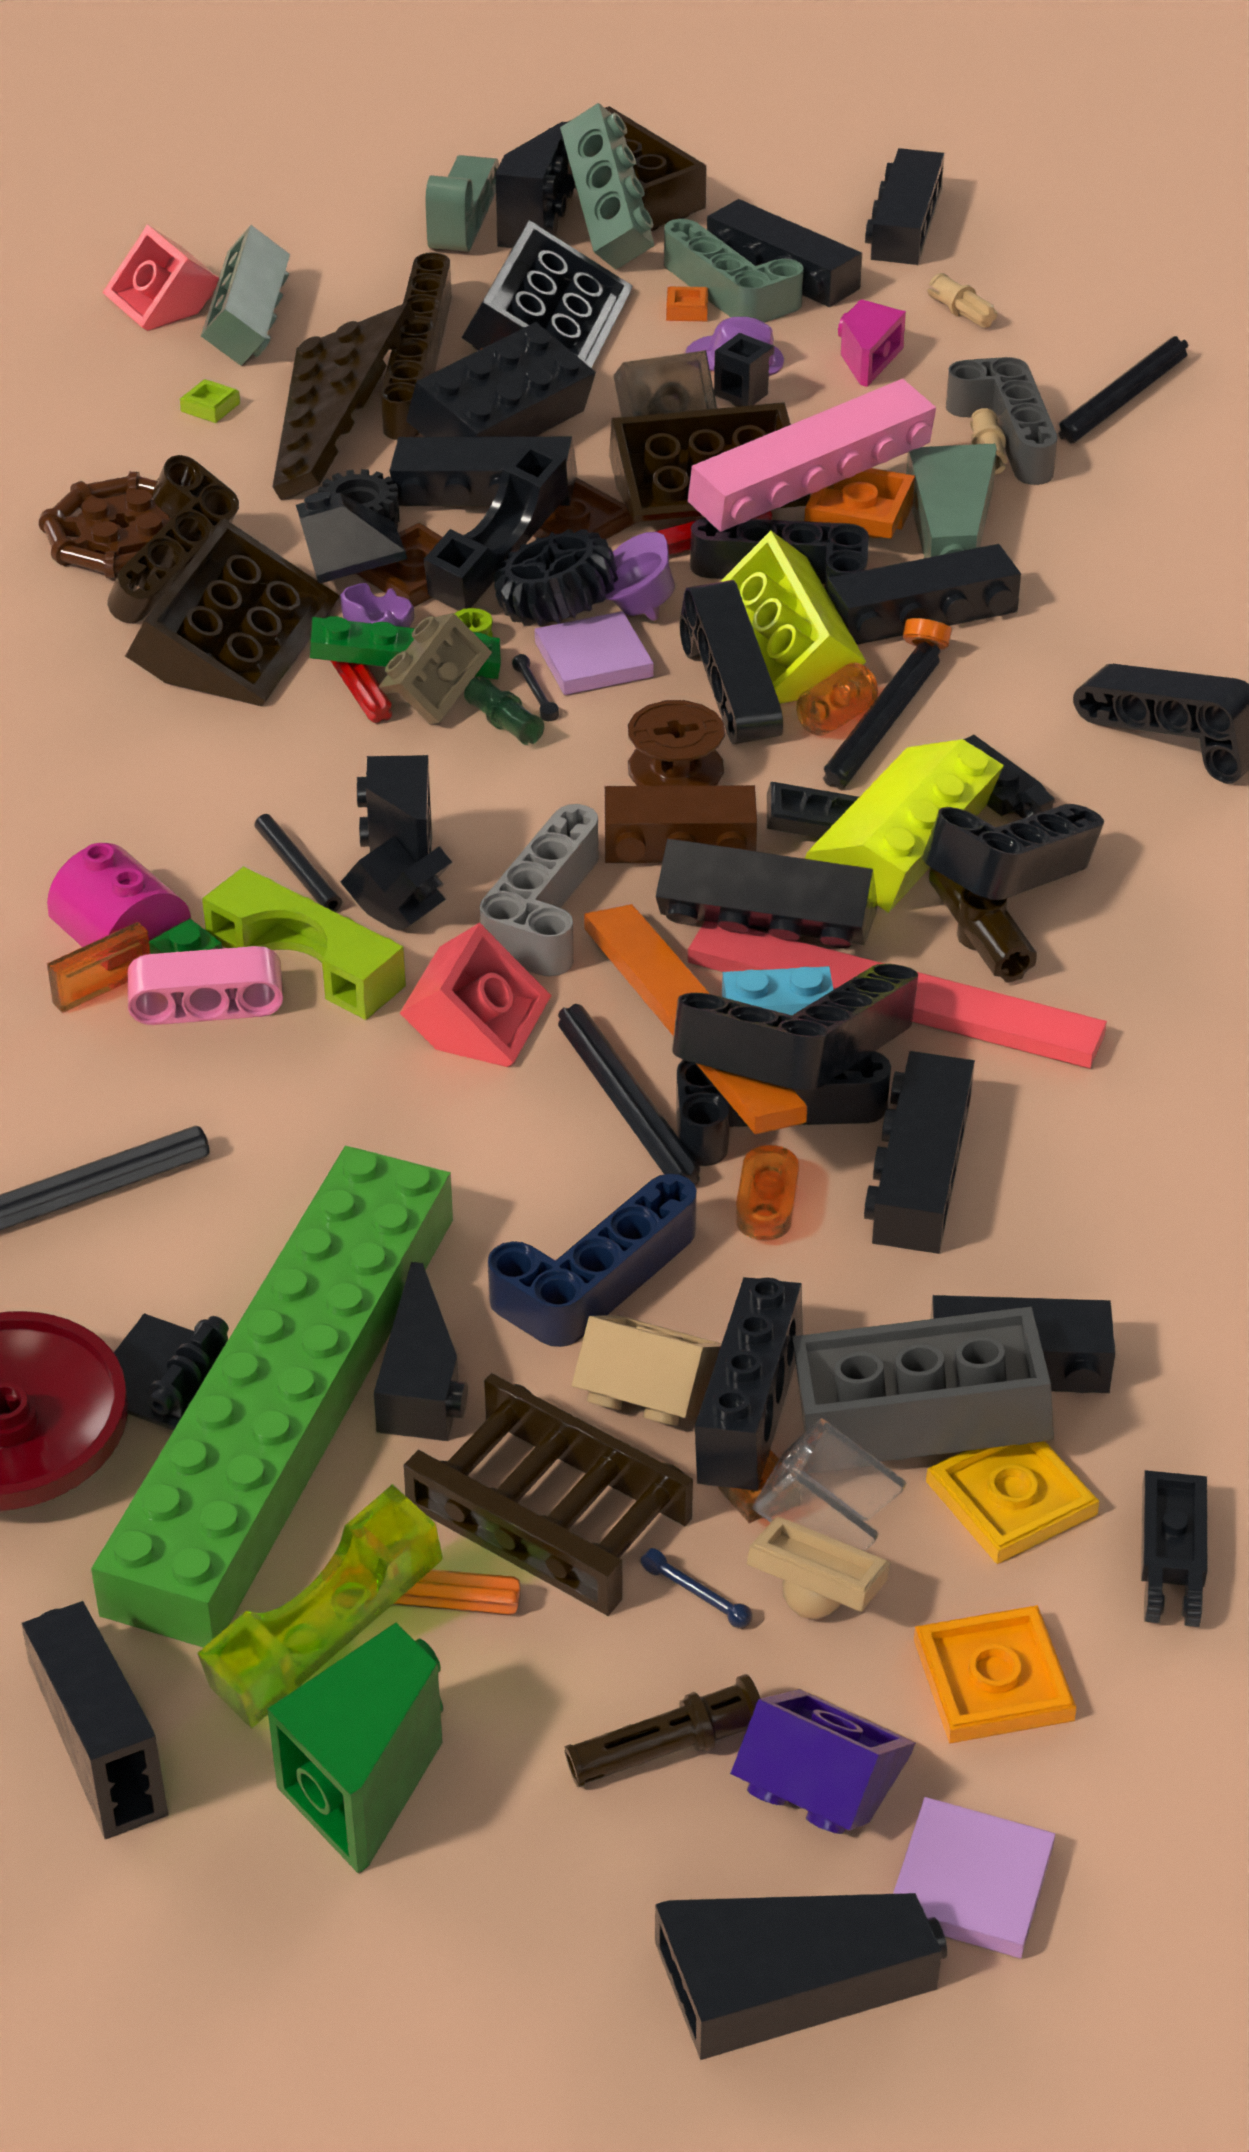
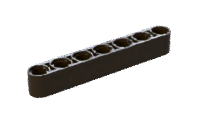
M430 252L420 254L413 261L403 303L408 302L416 316L410 325H402L399 330L402 340L397 349L391 350L381 389L383 433L391 439L398 440V437H416L419 435V432L406 422L416 381L435 372L452 299L450 259L442 253Z

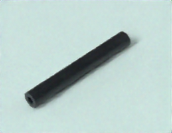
M269 814L260 815L254 824L257 831L318 904L334 912L339 910L342 905V899L273 817Z

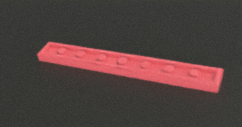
M704 921L688 948V963L721 972L829 966L833 989H836L874 965L885 964L796 940L779 939L769 933L749 928L747 932H731L720 928L717 922ZM917 972L918 982L912 1022L1091 1068L1105 1036L1107 1021Z

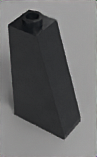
M84 1601L61 1609L49 1610L39 1617L22 1622L29 1664L104 1839L106 1840L168 1816L155 1733Z
M916 1893L668 1900L655 1904V1944L700 2060L937 1990L941 1959L947 1957V1944L941 1925L935 1917H926Z

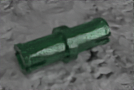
M480 676V680L474 677L465 688L464 698L466 701L485 713L487 721L495 728L506 729L524 745H528V742L534 744L544 732L543 720L524 708L520 698L514 693L500 690L484 676Z

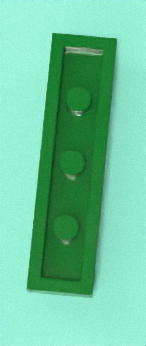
M338 616L327 618L313 617L309 658L386 667L393 657L402 651H406L413 642L412 632L415 628L398 627L388 622H375L373 624L354 622ZM473 632L492 652L474 677L498 679L501 665L500 638Z

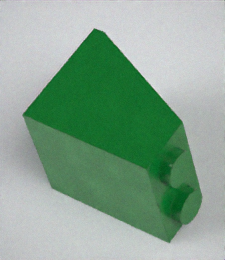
M394 1623L267 1708L278 1790L358 1874L372 1862L443 1743L441 1725L443 1703L439 1693L438 1673L441 1671L439 1659L428 1643L422 1639L414 1640L397 1623Z

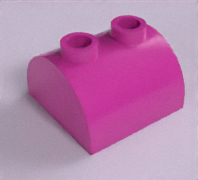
M94 843L73 855L60 868L48 892L47 908L49 917L104 968H108L149 947L150 940L189 918L191 919L187 904L125 849L112 843Z

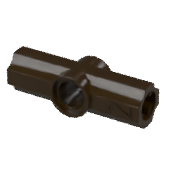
M930 868L929 882L958 922L957 937L959 942L969 949L977 950L993 975L1001 977L1005 983L1022 979L1024 974L1035 966L1037 952L1006 910L1007 898L992 900L980 897Z

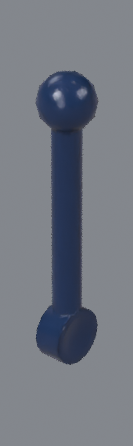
M650 1548L641 1557V1564L646 1571L652 1575L663 1574L727 1615L728 1621L733 1627L745 1628L750 1624L752 1612L747 1605L730 1603L670 1565L666 1557L659 1550Z

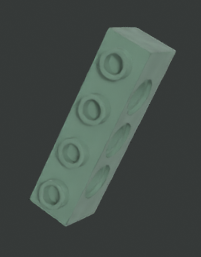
M597 103L561 126L560 129L593 251L616 270L655 246L651 233L653 221L648 211L644 208L642 197L645 193L640 181L635 176L633 166L636 164V160L626 144L624 135L627 134V128L625 123L617 113L611 114L600 103Z

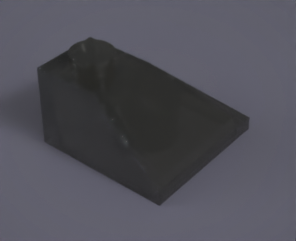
M706 350L623 362L613 375L621 417L717 408Z

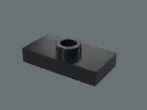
M771 781L767 791V829L821 838L859 797Z

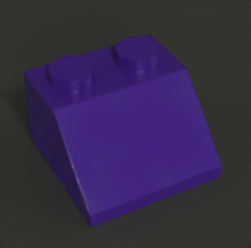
M801 1689L758 1699L730 1774L748 1782L747 1791L754 1797L774 1805H784L785 1801L793 1803L808 1811L806 1819L813 1825L832 1833L843 1834L845 1829L850 1831L871 1821L911 1756L916 1742Z

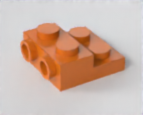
M869 468L850 478L812 493L805 506L804 521L855 524L863 527L871 538L884 537L892 539L896 529L902 530L913 507L915 475Z

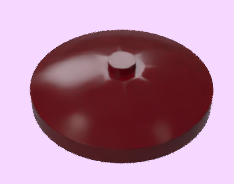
M29 1311L0 1312V1511L30 1507L52 1500L86 1481L110 1458L121 1440L127 1423L128 1397L126 1383L117 1357L111 1348L95 1333L78 1323L56 1315Z

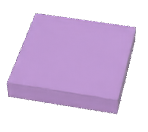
M623 611L535 628V643L564 695L653 677L654 663Z
M924 1797L893 1894L916 1893L926 1917H935L938 1920L945 1937L1021 1959L1054 1847L1056 1833Z

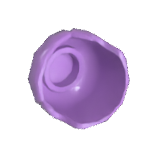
M359 583L347 587L340 594L343 618L348 621L372 624L375 622H388L398 627L409 628L415 619L414 607L410 600L397 596L392 588L388 589L384 596L377 597L373 595L367 583Z

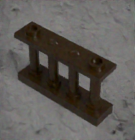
M491 1373L484 1380L486 1421L448 1461H439L418 1449L403 1465L406 1505L609 1616L622 1601V1560L620 1557L659 1513L683 1526L690 1522L692 1519L693 1478L685 1475L676 1466L662 1463L536 1397L524 1386L512 1384ZM508 1432L535 1446L498 1488H489L468 1477ZM557 1459L586 1473L548 1516L539 1515L518 1504L522 1497ZM607 1486L636 1500L599 1544L590 1543L568 1531Z

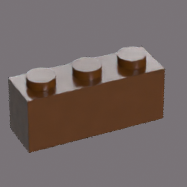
M755 785L605 786V863H662L667 839L756 852L757 808Z

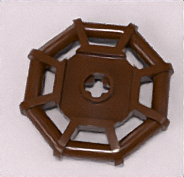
M129 471L126 477L89 484L78 481L72 484L70 492L53 508L44 510L39 518L38 525L46 533L52 547V559L63 566L74 564L105 573L106 578H117L122 567L171 520L169 519L170 516L163 512L155 504V501L152 500L153 489L157 481L141 477L139 472ZM79 508L82 509V512L77 517L71 516ZM66 536H73L78 538L75 540H71ZM95 550L105 552V554L95 552Z

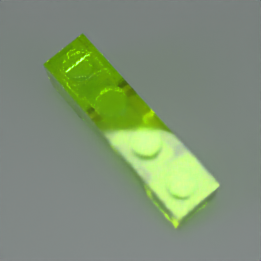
M393 1484L389 1486L344 1526L343 1534L335 1553L326 1567L307 1588L295 1598L274 1610L264 1613L246 1610L197 1653L209 1687L252 1729L268 1715L267 1708L300 1687L443 1560L436 1523Z

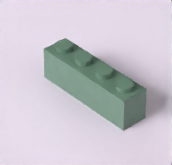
M252 225L227 251L201 333L202 338L240 366L252 354L258 357L270 342L271 336L267 333L277 318L274 310L283 297L280 289L289 276L286 267L290 254Z

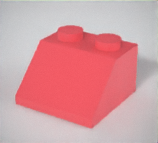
M147 224L108 283L103 294L137 324L149 331L199 314L205 303L211 298L219 277L181 245Z
M478 923L438 948L400 1014L436 1050L508 1067L518 1057L548 1003L551 994L481 923Z

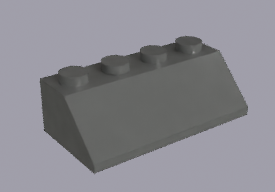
M1032 1307L792 1336L811 1470L1054 1440L1051 1382Z

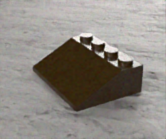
M785 402L612 418L609 449L610 462L616 487L633 521L643 522L703 516L688 502L692 465L791 425ZM808 494L780 508L806 506L811 496Z
M223 519L144 620L125 657L165 683L262 707L310 640L312 618H326L340 595L322 583L318 584L316 579L226 519Z

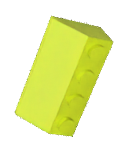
M770 531L720 581L734 580L738 586L780 704L833 695L866 663L865 658L808 558L774 532Z
M963 739L907 747L808 850L805 859L873 869L877 906L889 913L930 868L925 864L922 856L938 811L944 807H953L977 816L987 805L1004 765Z

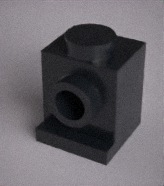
M738 333L716 349L714 360V396L727 400L735 406L755 405L768 395L769 357L774 354V346Z

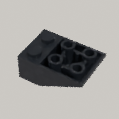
M560 122L504 155L495 174L497 247L513 248L529 220L556 236L558 218L564 217L566 199L572 198L575 185L573 174H569V159L560 129L561 126L568 122Z

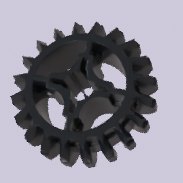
M567 529L560 534L551 532L547 537H536V540L529 544H521L520 550L506 555L507 560L501 561L497 565L498 570L493 575L495 595L499 606L503 608L506 616H510L512 622H522L524 626H530L536 622L539 626H544L552 621H556L559 624L562 619L575 618L578 613L591 611L593 604L602 603L606 600L605 595L615 589L614 583L618 580L616 560L612 548L608 546L606 539H602L599 533H588L587 530L583 529L575 533L571 529Z

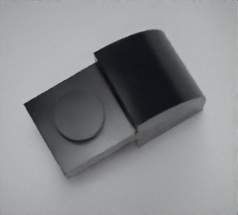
M393 836L360 859L340 883L369 916L391 929L402 930L415 923L446 900L439 892L443 882L438 877L449 867L452 861L439 846L421 860L415 862Z

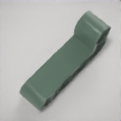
M458 155L448 177L429 176L425 195L427 243L429 248L463 252L471 250L496 194L495 174L499 167L497 158Z
M675 219L665 224L664 266L690 287L708 288V301L730 318L751 317L765 323L796 312L801 308L803 266L800 262L792 259H777L755 266L693 220Z

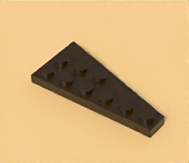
M408 302L360 322H347L340 326L336 332L321 338L318 336L308 338L297 347L272 486L280 500L321 484L339 452L335 446L337 439L340 435L351 431L355 423L351 417L354 409H360L365 406L387 367L383 358L389 350L397 349L402 340L399 333L402 325H410L416 316Z

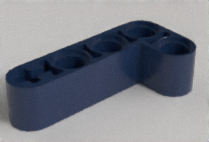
M679 1174L657 1176L556 1261L524 1242L511 1241L498 1245L490 1252L488 1257L489 1303L492 1310L546 1345L564 1347L577 1342L585 1334L589 1316H605L610 1314L695 1238L697 1190L694 1183L687 1177Z

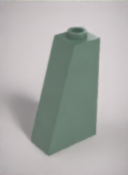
M996 444L920 447L907 453L906 474L915 475L912 512L924 558L980 547L994 485Z

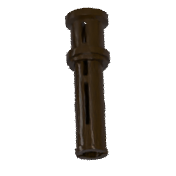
M744 1674L736 1678L735 1685L701 1697L696 1692L686 1694L684 1699L679 1702L680 1708L626 1725L620 1729L574 1745L564 1746L566 1761L578 1788L585 1786L588 1782L642 1765L645 1762L693 1746L697 1751L702 1750L706 1752L715 1748L717 1740L747 1730L758 1699H761L753 1680L748 1674Z

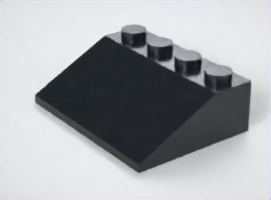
M529 220L461 338L472 344L476 350H480L537 322L592 368L633 285Z

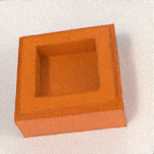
M668 287L666 321L707 322L708 288Z

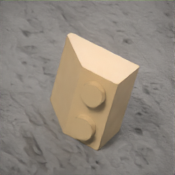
M621 1315L589 1316L571 1386L589 1391L587 1401L590 1403L621 1410L623 1401L644 1406L643 1417L677 1426L680 1417L698 1416L722 1343Z

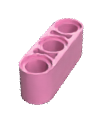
M252 946L148 954L136 958L128 967V1010L136 1021L143 1024L160 1025L262 1017L277 1011L283 1001L281 961L273 950L266 947Z

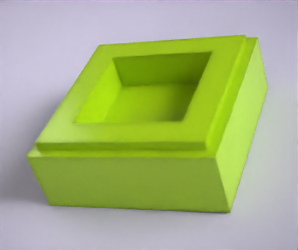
M207 379L202 380L180 398L181 412L213 423H217L240 404L239 390Z

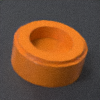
M911 618L906 620L903 639L914 646L926 641L931 646L936 644L942 650L949 646L952 628L933 620Z

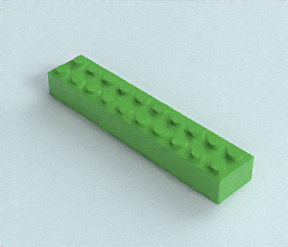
M344 1146L93 1564L91 1572L100 1617L215 1651L387 1341L394 1324L411 1262L423 1263L426 1270L453 1221L451 1172Z

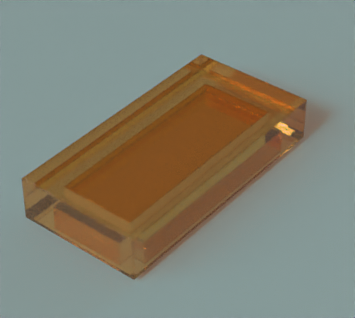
M136 922L47 963L53 1004L63 1013L127 983L128 967L132 961L140 956L151 954L148 931L139 922Z

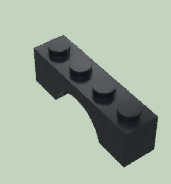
M530 440L526 441L502 469L496 496L480 523L464 535L449 529L424 558L429 596L459 611L472 608L494 582L493 575L498 570L497 565L501 561L507 560L506 555L508 553L520 550V545L526 544L569 495L566 457Z

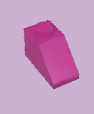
M860 299L848 313L846 312L842 315L838 325V336L841 337V356L860 385L868 387L904 348L906 311Z

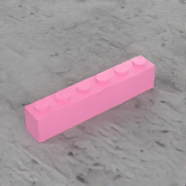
M900 379L692 465L688 502L722 532L930 443L936 407L904 379Z

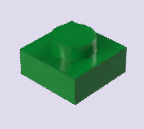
M190 918L149 941L150 954L223 949L222 942Z

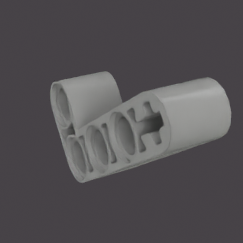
M570 804L559 808L480 903V923L529 972L543 976H558L567 972L572 967L573 920L568 911L561 907L599 859L598 815L594 809L581 804Z

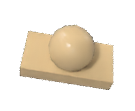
M776 1516L750 1545L746 1564L783 1579V1597L788 1606L800 1617L818 1620L833 1613L839 1608L840 1604L862 1612L887 1581L891 1563Z

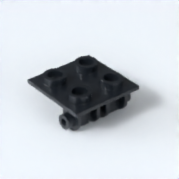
M144 1313L114 1352L124 1374L128 1397V1414L174 1431L228 1341L227 1332L229 1327L227 1323L220 1317L210 1316L208 1319L200 1320L194 1327V1331Z

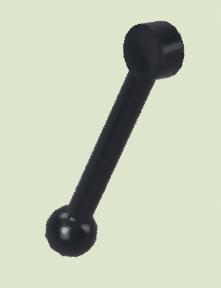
M525 654L516 655L512 661L513 668L517 672L522 673L540 705V718L548 722L556 720L559 716L558 705L549 702L530 670L531 663L529 657Z

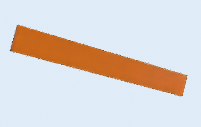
M633 904L584 913L585 931L674 1036L678 997L686 993H710ZM697 1064L754 1134L783 1129L807 1122V1105L793 1089Z

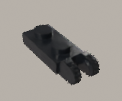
M1145 1470L1142 1484L1141 1581H1146L1144 1622L1160 1623V1617L1164 1612L1165 1595L1162 1592L1163 1583L1185 1585V1596L1182 1601L1184 1626L1199 1627L1203 1604L1202 1592L1203 1587H1205L1208 1571L1207 1476Z

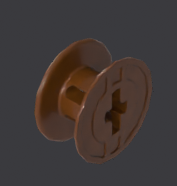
M664 700L645 706L636 712L628 723V738L636 748L628 760V775L636 786L717 785L724 774L723 758L716 751L725 737L723 720L715 711L703 704L686 700Z

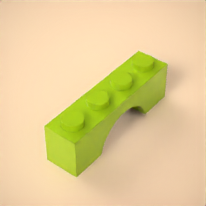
M244 866L202 898L205 930L222 942L223 947L259 946L271 950H293L316 958L322 963L325 999L364 1020H367L406 987L404 946Z

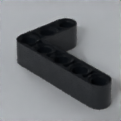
M897 964L874 965L793 1015L712 994L686 993L680 995L677 1000L672 1052L678 1058L781 1087L795 1090H814L822 1087L912 1026L918 973L912 968Z

